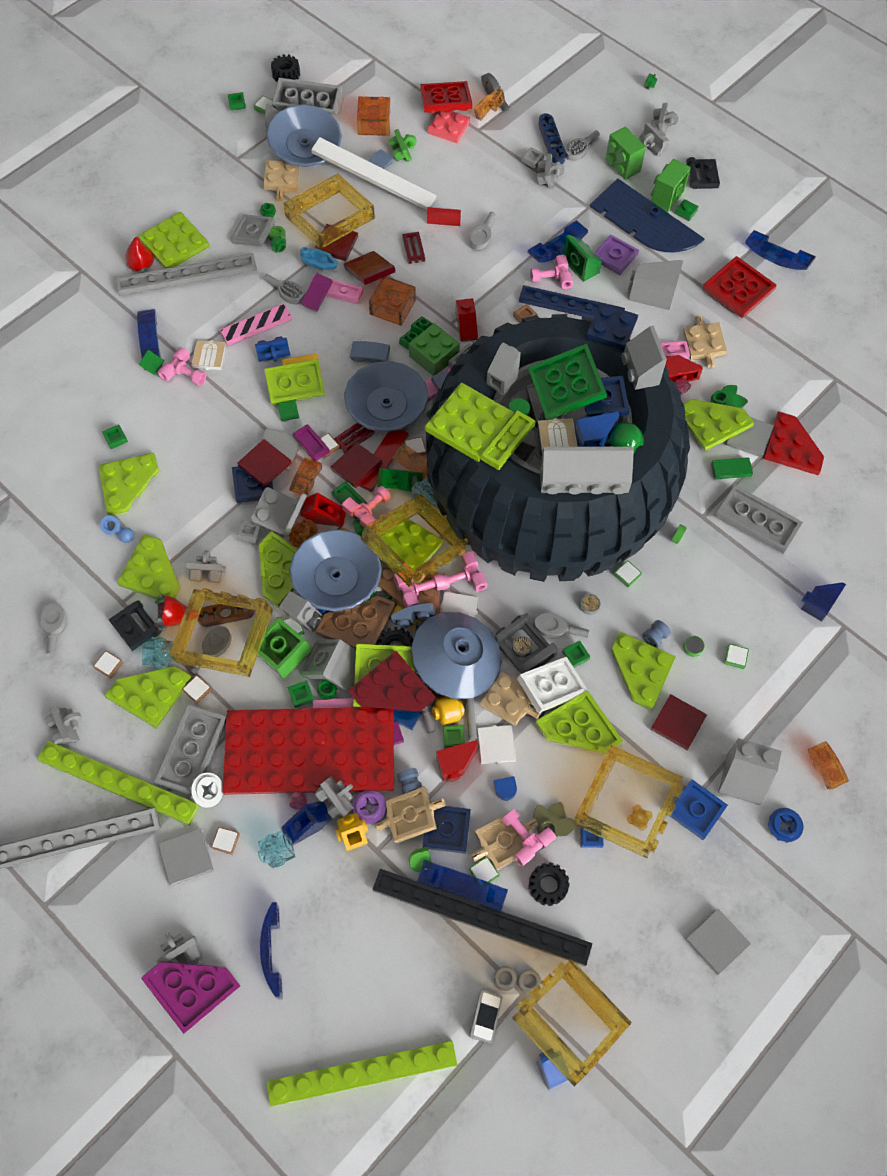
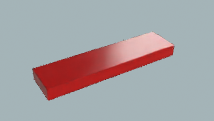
M401 429L389 431L374 452V455L381 459L383 463L379 468L388 469L403 446L404 440H407L409 437L408 432ZM379 468L359 486L372 492L378 484Z

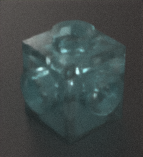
M427 478L413 485L412 501L423 512L436 504L432 493V486Z
M149 638L142 646V665L162 669L167 668L171 661L175 659L173 641H167L165 638Z
M282 830L269 834L264 839L258 841L260 860L272 868L280 867L285 862L296 857L291 838Z

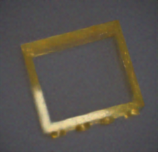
M339 174L283 203L285 216L320 249L375 219L374 205ZM338 193L342 194L359 210L321 232H318L300 215Z
M422 494L366 525L361 536V540L408 587L414 583H420L428 574H434L439 567L448 565L453 558L462 556L466 552L465 548L469 541L466 537L460 540L450 527L447 518L442 516L441 512ZM418 514L451 547L413 570L379 536Z
M206 588L202 590L193 589L169 656L180 664L250 677L273 609L262 598H256L255 600L241 594L232 596L224 591L215 593ZM204 601L257 611L239 661L186 651Z
M611 745L575 816V825L644 858H648L650 852L654 853L659 844V841L656 840L658 834L663 835L668 822L665 819L667 815L671 816L676 806L673 803L675 797L680 798L684 788V785H681L683 776ZM616 761L671 785L646 842L589 816Z
M571 959L566 965L561 962L552 971L555 975L552 976L550 973L541 982L542 988L537 985L528 994L531 998L530 1000L525 997L517 1005L520 1010L512 1019L567 1080L575 1086L590 1072L632 1022ZM562 978L610 1029L608 1034L583 1062L533 1008Z

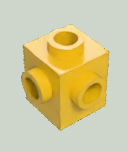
M357 813L347 814L341 819L336 820L339 827L335 829L339 842L344 841L347 851L368 843L365 833L368 832L365 820H360Z

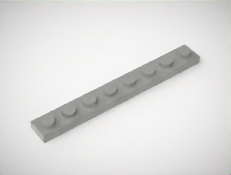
M254 253L116 277L119 295L253 272L257 271Z
M156 807L0 845V869L159 830L161 827Z

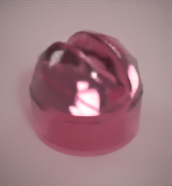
M680 378L675 382L680 394L686 393L691 388V384L684 378Z
M295 792L290 798L289 806L296 810L306 809V795L304 793L300 795V792Z

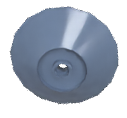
M306 104L289 106L277 112L269 122L266 133L269 147L278 158L291 165L302 167L320 165L327 161L312 153V148L319 137L340 147L342 139L339 123L330 113L317 106Z
M392 361L371 363L359 369L349 379L344 392L346 409L354 421L367 429L381 432L401 430L415 423L425 411L429 398L426 383L419 373L405 364Z
M334 529L319 532L306 539L293 554L289 571L292 586L300 597L309 601L317 609L335 612L352 609L369 599L379 585L382 567L379 554L369 540L355 532ZM336 574L340 575L338 578L333 577Z
M442 612L426 619L416 631L411 646L413 665L424 683L438 694L452 699H471L488 691L498 678L502 663L499 644L490 629L477 618L461 612ZM458 647H461L464 652H461Z

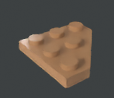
M422 567L409 579L410 582L415 581L416 584L432 580V575L437 574L436 567ZM382 568L378 587L382 589L383 593L386 592L391 596L393 601L400 607L406 608L403 603L402 590L398 591L394 582V574L398 571L394 568ZM434 588L420 591L419 596H417L419 603H432L436 609L435 615L441 613L439 592ZM415 617L419 622H425V621H426V620H420V619H418L417 617Z
M375 596L352 609L326 613L316 629V634L327 639H341L354 649H356V644L377 645L378 638L382 636V632L388 624L396 603L383 597Z

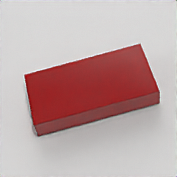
M427 207V224L460 226L461 210Z

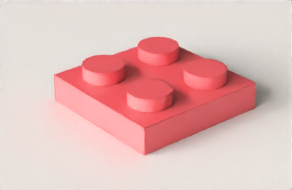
M439 111L428 128V134L458 143L470 123V117L453 111Z

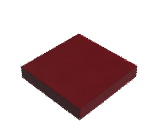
M326 224L315 248L330 253L333 258L347 261L358 238V232Z
M263 439L237 464L238 467L263 487H267L292 462L291 459Z
M356 443L330 468L342 479L357 488L383 463L377 456Z
M670 694L650 730L688 751L707 714Z

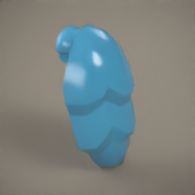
M301 248L300 257L307 266L320 270H334L337 268L338 262L330 253L316 248Z

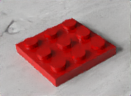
M467 81L420 84L424 112L435 113L436 111L451 112L452 110L467 111L472 109V99Z
M736 256L705 282L702 289L738 316L744 318L776 289L777 284Z

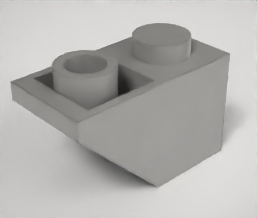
M503 342L487 371V385L504 395L518 378L521 352Z
M291 591L279 606V609L288 617L312 633L319 626L323 615L309 601Z

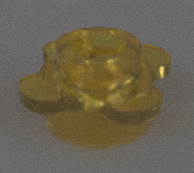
M634 805L632 808L633 812L627 817V821L640 830H645L647 822L653 817L652 812L645 811L640 805Z

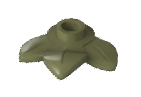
M562 802L555 803L548 809L538 804L533 813V818H535L539 825L537 828L538 835L545 828L549 827L556 837L567 836L576 825V820L565 818Z

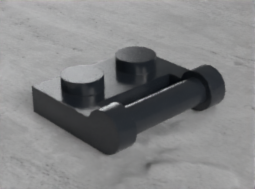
M690 157L686 160V165L691 167L690 187L692 189L719 188L720 180L716 159H695ZM696 168H699L701 180L697 178Z
M139 600L108 619L132 651L162 632V628L154 623L143 609L144 606ZM137 613L149 629L144 632L131 615Z

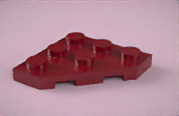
M394 651L348 690L360 707L421 712L436 699L397 651Z

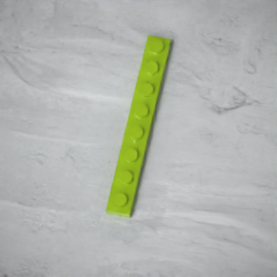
M47 741L37 758L43 764L144 807H156L158 813L189 826L199 808V805H196L195 802L50 741Z
M453 1041L269 1080L267 1081L270 1106L457 1066Z

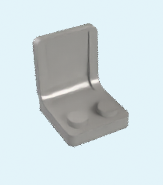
M267 487L255 508L251 522L286 538L290 534L307 494L302 493L300 499L296 500Z
M341 639L317 640L300 671V675L306 679L328 680L350 695L348 690L354 686L356 649Z

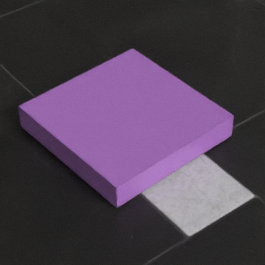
M610 234L596 250L595 255L600 257L602 266L621 275L638 255L639 249Z

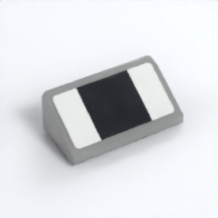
M481 989L470 1038L492 1044L503 996Z

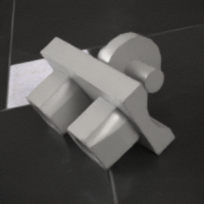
M663 103L660 109H654V120H651V125L656 127L662 136H666L668 126L677 124L679 119L674 111H667L668 103Z
M646 123L644 131L639 138L646 147H649L656 155H660L662 150L667 148L669 139L663 137L656 127Z
M546 154V160L538 161L540 173H537V180L539 185L547 184L548 188H554V177L558 178L564 173V166L560 162L553 163L552 154Z
M207 550L204 551L203 556H196V561L203 562V564L186 563V569L189 570V580L197 582L202 581L203 571L209 572L208 582L220 583L222 573H225L226 568L222 565L210 564V562L216 563L217 557L210 556V551Z
M57 705L50 707L51 714L45 718V721L49 728H58V731L52 735L53 742L63 745L67 742L76 743L79 741L76 729L79 728L78 722L82 719L79 712L73 713L72 709L58 708Z
M331 776L321 783V787L315 792V795L321 802L328 797L331 799L333 805L327 811L333 819L340 815L345 816L354 808L350 803L353 796L349 792L353 788L352 784L345 786L341 780L336 783Z
M167 933L165 935L167 942L162 944L161 948L163 951L170 947L173 950L159 958L157 963L160 961L179 963L176 956L184 953L189 963L200 956L196 945L197 939L193 936L178 946L177 943L184 939L182 934L180 933L173 937L170 933Z

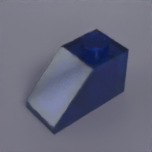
M841 582L815 586L813 591H807L801 600L804 602L801 610L822 622L846 584Z
M324 801L305 804L281 827L290 846L319 832L333 820L327 811L328 808Z

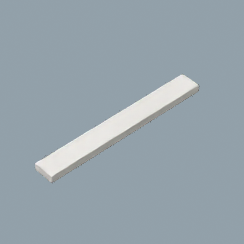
M320 137L312 148L313 154L427 210V207H432L437 199V195Z

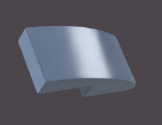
M380 149L368 161L385 169L393 163L394 157Z
M353 341L350 358L353 361L369 360L371 363L388 361L390 345L368 341Z
M432 603L418 604L397 611L391 615V619L398 627L407 628L409 625H415V617L420 620H426L435 616L436 609Z

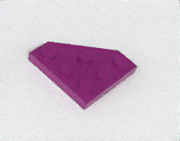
M160 961L141 977L142 981L183 1034L240 987V984L227 967Z

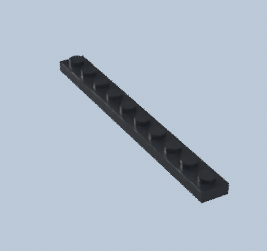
M383 869L379 870L372 889L373 892L584 967L587 965L593 944L591 942Z

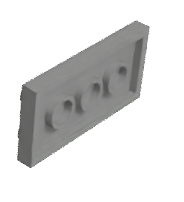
M734 485L715 515L783 554L803 523Z
M187 705L154 782L157 785L192 795L190 787L194 782L193 779L199 776V774L206 773L225 727L226 716Z

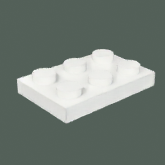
M567 657L522 673L517 677V680L538 713L570 701L587 691V688Z

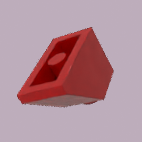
M473 298L456 300L455 314L460 341L477 340V318Z
M680 355L666 357L665 366L669 369L668 376L675 384L699 380L703 370L701 365Z
M315 493L306 497L300 511V516L314 524L342 527L346 512L342 510V506L320 493Z
M477 740L436 751V759L443 781H456L461 778L460 776L464 775L477 752Z

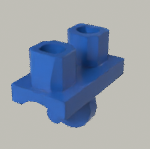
M279 336L275 337L274 340H261L255 344L259 362L271 359L277 362V358L290 355L287 337Z

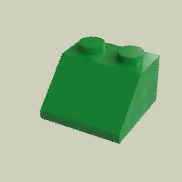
M567 235L564 255H566L568 266L583 282L599 274L602 263L600 257L595 255L590 247L581 239Z

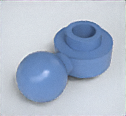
M107 515L101 519L100 528L105 534L117 533L119 540L123 543H129L133 540V531L130 528H122L121 521L117 516ZM110 521H113L115 524L113 528L109 526Z

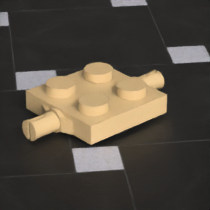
M282 159L280 161L266 160L264 190L277 192L276 199L279 200L280 195V201L283 200V193L297 192L299 166L291 165Z
M698 315L695 317L696 326L684 327V336L688 343L690 360L703 359L706 360L707 368H714L713 358L726 355L727 353L719 322L704 324L703 316L700 315L699 317Z
M501 672L497 680L486 691L487 693L480 703V706L515 726L526 714L536 719L541 715L531 706L532 703L519 681L504 672Z
M424 786L385 801L387 819L376 822V829L380 831L389 827L396 843L437 829L434 810L445 807V801L441 797L431 802L428 790Z
M507 814L475 831L480 841L481 849L470 854L474 862L486 856L498 871L514 862L515 858L513 856L524 848L522 846L524 840L511 824L506 826L501 820ZM535 818L526 824L521 822L528 832L539 827Z

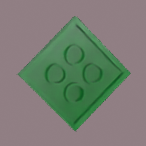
M587 344L528 367L547 420L607 398V393Z

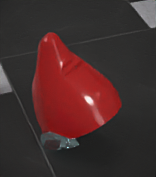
M135 237L130 245H128L125 253L126 265L138 273H144L153 264L154 256L152 251L140 241V238Z
M166 594L159 595L155 601V604L158 605V617L154 626L159 630L165 631L166 627L179 625L185 620L196 617V610L186 607L177 599Z

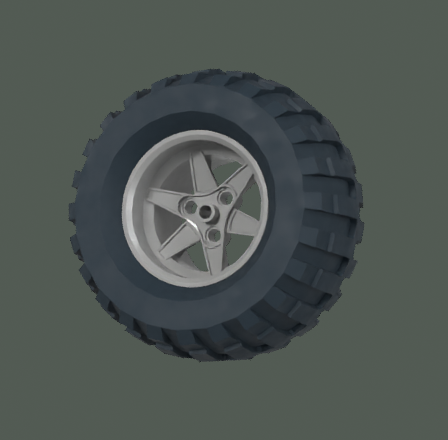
M552 314L551 318H539L537 315L522 318L521 323L513 325L507 322L495 328L493 336H481L471 345L470 350L466 354L460 355L447 374L442 387L438 389L429 414L430 420L462 382L509 409V403L516 398L525 399L530 405L528 417L535 420V426L517 448L534 450L527 462L513 452L500 470L495 469L482 460L477 462L426 432L427 479L432 486V493L442 516L447 515V521L458 538L465 545H470L480 558L486 563H490L492 560L498 561L501 570L514 576L517 571L530 573V579L545 582L547 576L558 575L559 581H575L576 578L582 575L583 571L590 577L603 573L614 565L625 561L640 551L644 544L665 525L686 478L687 456L690 450L689 432L681 394L675 382L668 376L669 369L665 366L659 385L635 390L633 382H630L628 378V368L622 362L624 350L586 339L593 320L592 318L582 317V319L567 317V314ZM503 342L521 352L518 378L504 395L487 385V371ZM587 344L600 378L623 376L630 412L628 416H619L617 425L624 422L635 424L641 430L644 437L643 446H639L633 454L632 483L629 493H541L540 466L542 449L538 421L547 419L528 369L529 366ZM581 407L555 418H573L575 429L576 421L586 417L585 408ZM610 438L608 439L604 447H611L609 444Z

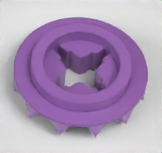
M362 791L353 800V814L357 813L359 819H364L366 824H375L382 820L386 813L385 799L377 791ZM367 799L371 805L376 806L372 809V815L368 813V810H362L366 807Z

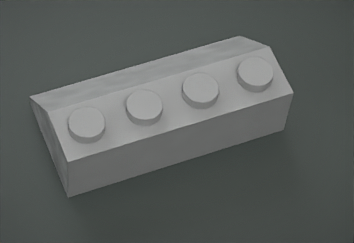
M279 78L272 106L287 108L289 106L306 104L317 106L330 114H338L341 112L344 100L342 86Z
M543 447L540 466L541 493H629L632 483L634 448Z

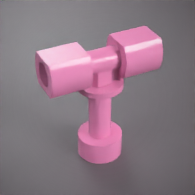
M566 255L556 256L554 270L539 271V268H531L530 276L532 283L539 282L540 278L555 277V280H560L562 289L571 288L573 280L571 273L568 272Z
M182 347L173 354V361L170 364L165 363L158 371L159 377L164 381L168 382L175 374L181 375L184 373L191 377L192 382L198 386L205 382L206 373L199 369L193 371L186 367V362L190 355Z
M380 486L374 492L375 497L367 504L361 503L359 505L349 497L342 503V510L351 517L356 516L360 519V525L365 529L373 531L378 526V520L372 516L371 510L379 502L385 503L391 498L390 493L383 486Z
M473 551L462 555V561L465 565L462 572L446 576L445 573L441 574L445 583V588L441 590L450 588V583L466 579L467 582L472 581L476 592L487 588V582L483 573L478 571V561Z
M406 571L395 573L394 582L398 591L402 590L405 607L420 604L417 599L420 591L434 588L436 591L444 589L445 583L440 573L432 575V580L416 584L415 581L410 582Z
M514 808L501 820L506 826L511 824L524 840L522 843L524 848L513 856L518 864L523 867L535 856L534 853L541 847L544 849L557 837L549 827L538 836L535 833L530 835L517 819L520 814Z

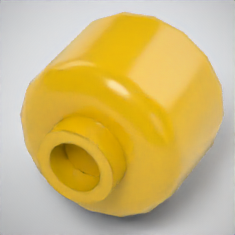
M450 697L437 699L435 707L432 708L434 720H438L442 725L459 722L464 715L462 701Z

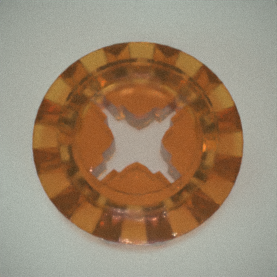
M303 519L301 523L297 522V525L291 529L289 541L295 547H300L306 539L317 534V525L311 519L307 521Z

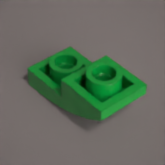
M421 316L411 324L410 330L400 337L399 344L409 350V343L433 323Z

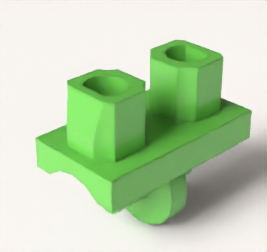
M399 129L394 130L396 136L388 139L394 150L393 154L396 160L399 161L406 158L407 162L411 161L412 158L408 148L413 149L416 145L417 140L415 136L406 134L403 138Z

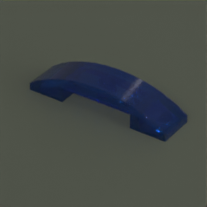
M576 220L565 227L564 233L544 245L538 243L528 249L527 252L539 263L551 261L556 256L564 254L567 235L582 239L588 233V229Z
M753 230L745 241L748 247L762 258L789 269L807 270L816 258V256L799 250L796 254L768 242L769 236Z
M156 310L138 311L137 325L141 357L143 358L146 352L150 350L161 358Z
M424 860L417 882L467 898L498 911H502L508 889L427 860Z
M272 902L262 925L260 959L266 982L274 996L279 1000L283 999L282 975L279 972L273 973L271 930L280 929V913L278 903Z

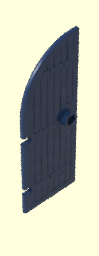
M618 178L590 204V207L600 214L606 211L607 213L604 217L628 234L634 231L636 233L633 236L635 239L657 251L669 253L682 252L696 247L705 240L701 235Z

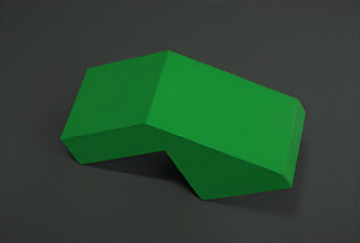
M379 468L377 487L383 486L389 489L421 492L423 473Z

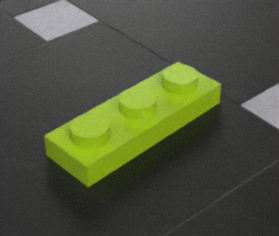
M517 410L481 454V460L500 470L535 426V420Z

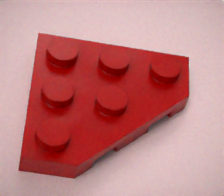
M778 411L764 459L819 475L824 455L796 416Z

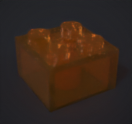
M358 96V135L390 136L391 98Z
M387 276L383 277L369 300L370 315L402 326L416 301V287Z

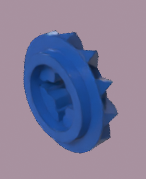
M779 808L769 816L768 826L770 834L774 835L777 841L793 842L802 835L803 821L794 810ZM782 820L784 823H789L792 821V823L788 827L789 831H787L786 828L779 829V827L782 825Z

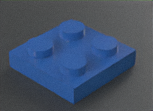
M691 779L667 815L701 840H704L728 804Z

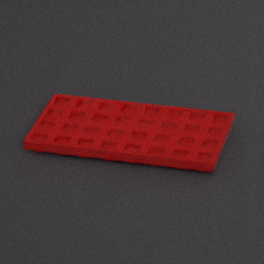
M366 707L227 710L222 792L224 795L315 793L321 787L320 784L331 776L336 783L341 780L345 786L352 784L353 788L349 792H362L365 790L394 791V710Z

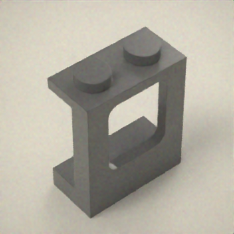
M527 613L522 617L520 615L511 622V625L507 628L502 627L499 629L495 636V640L499 644L502 653L521 674L545 665L557 655L558 647L554 643L549 644L529 622V615ZM519 630H524L538 646V649L525 659H520L505 642Z

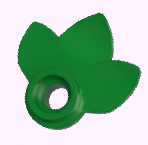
M727 385L722 390L712 394L710 402L743 408L748 403V400L736 394L737 385Z

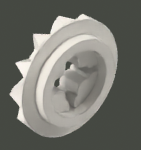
M202 773L193 779L194 782L190 787L192 791L191 798L195 800L196 805L207 808L219 803L223 796V784L218 776L213 773ZM209 785L208 791L210 794L203 795L204 789L202 786Z

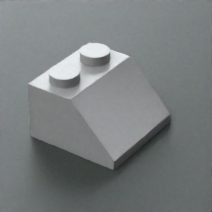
M649 326L626 343L624 353H622V362L628 368V378L630 382H633L635 390L660 384L667 359L654 326Z

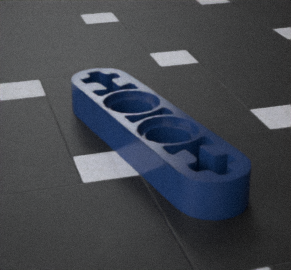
M544 113L540 115L538 125L548 154H552V162L563 164L566 158V151L552 115ZM546 132H553L554 134L549 135ZM555 143L558 146H551L550 144Z

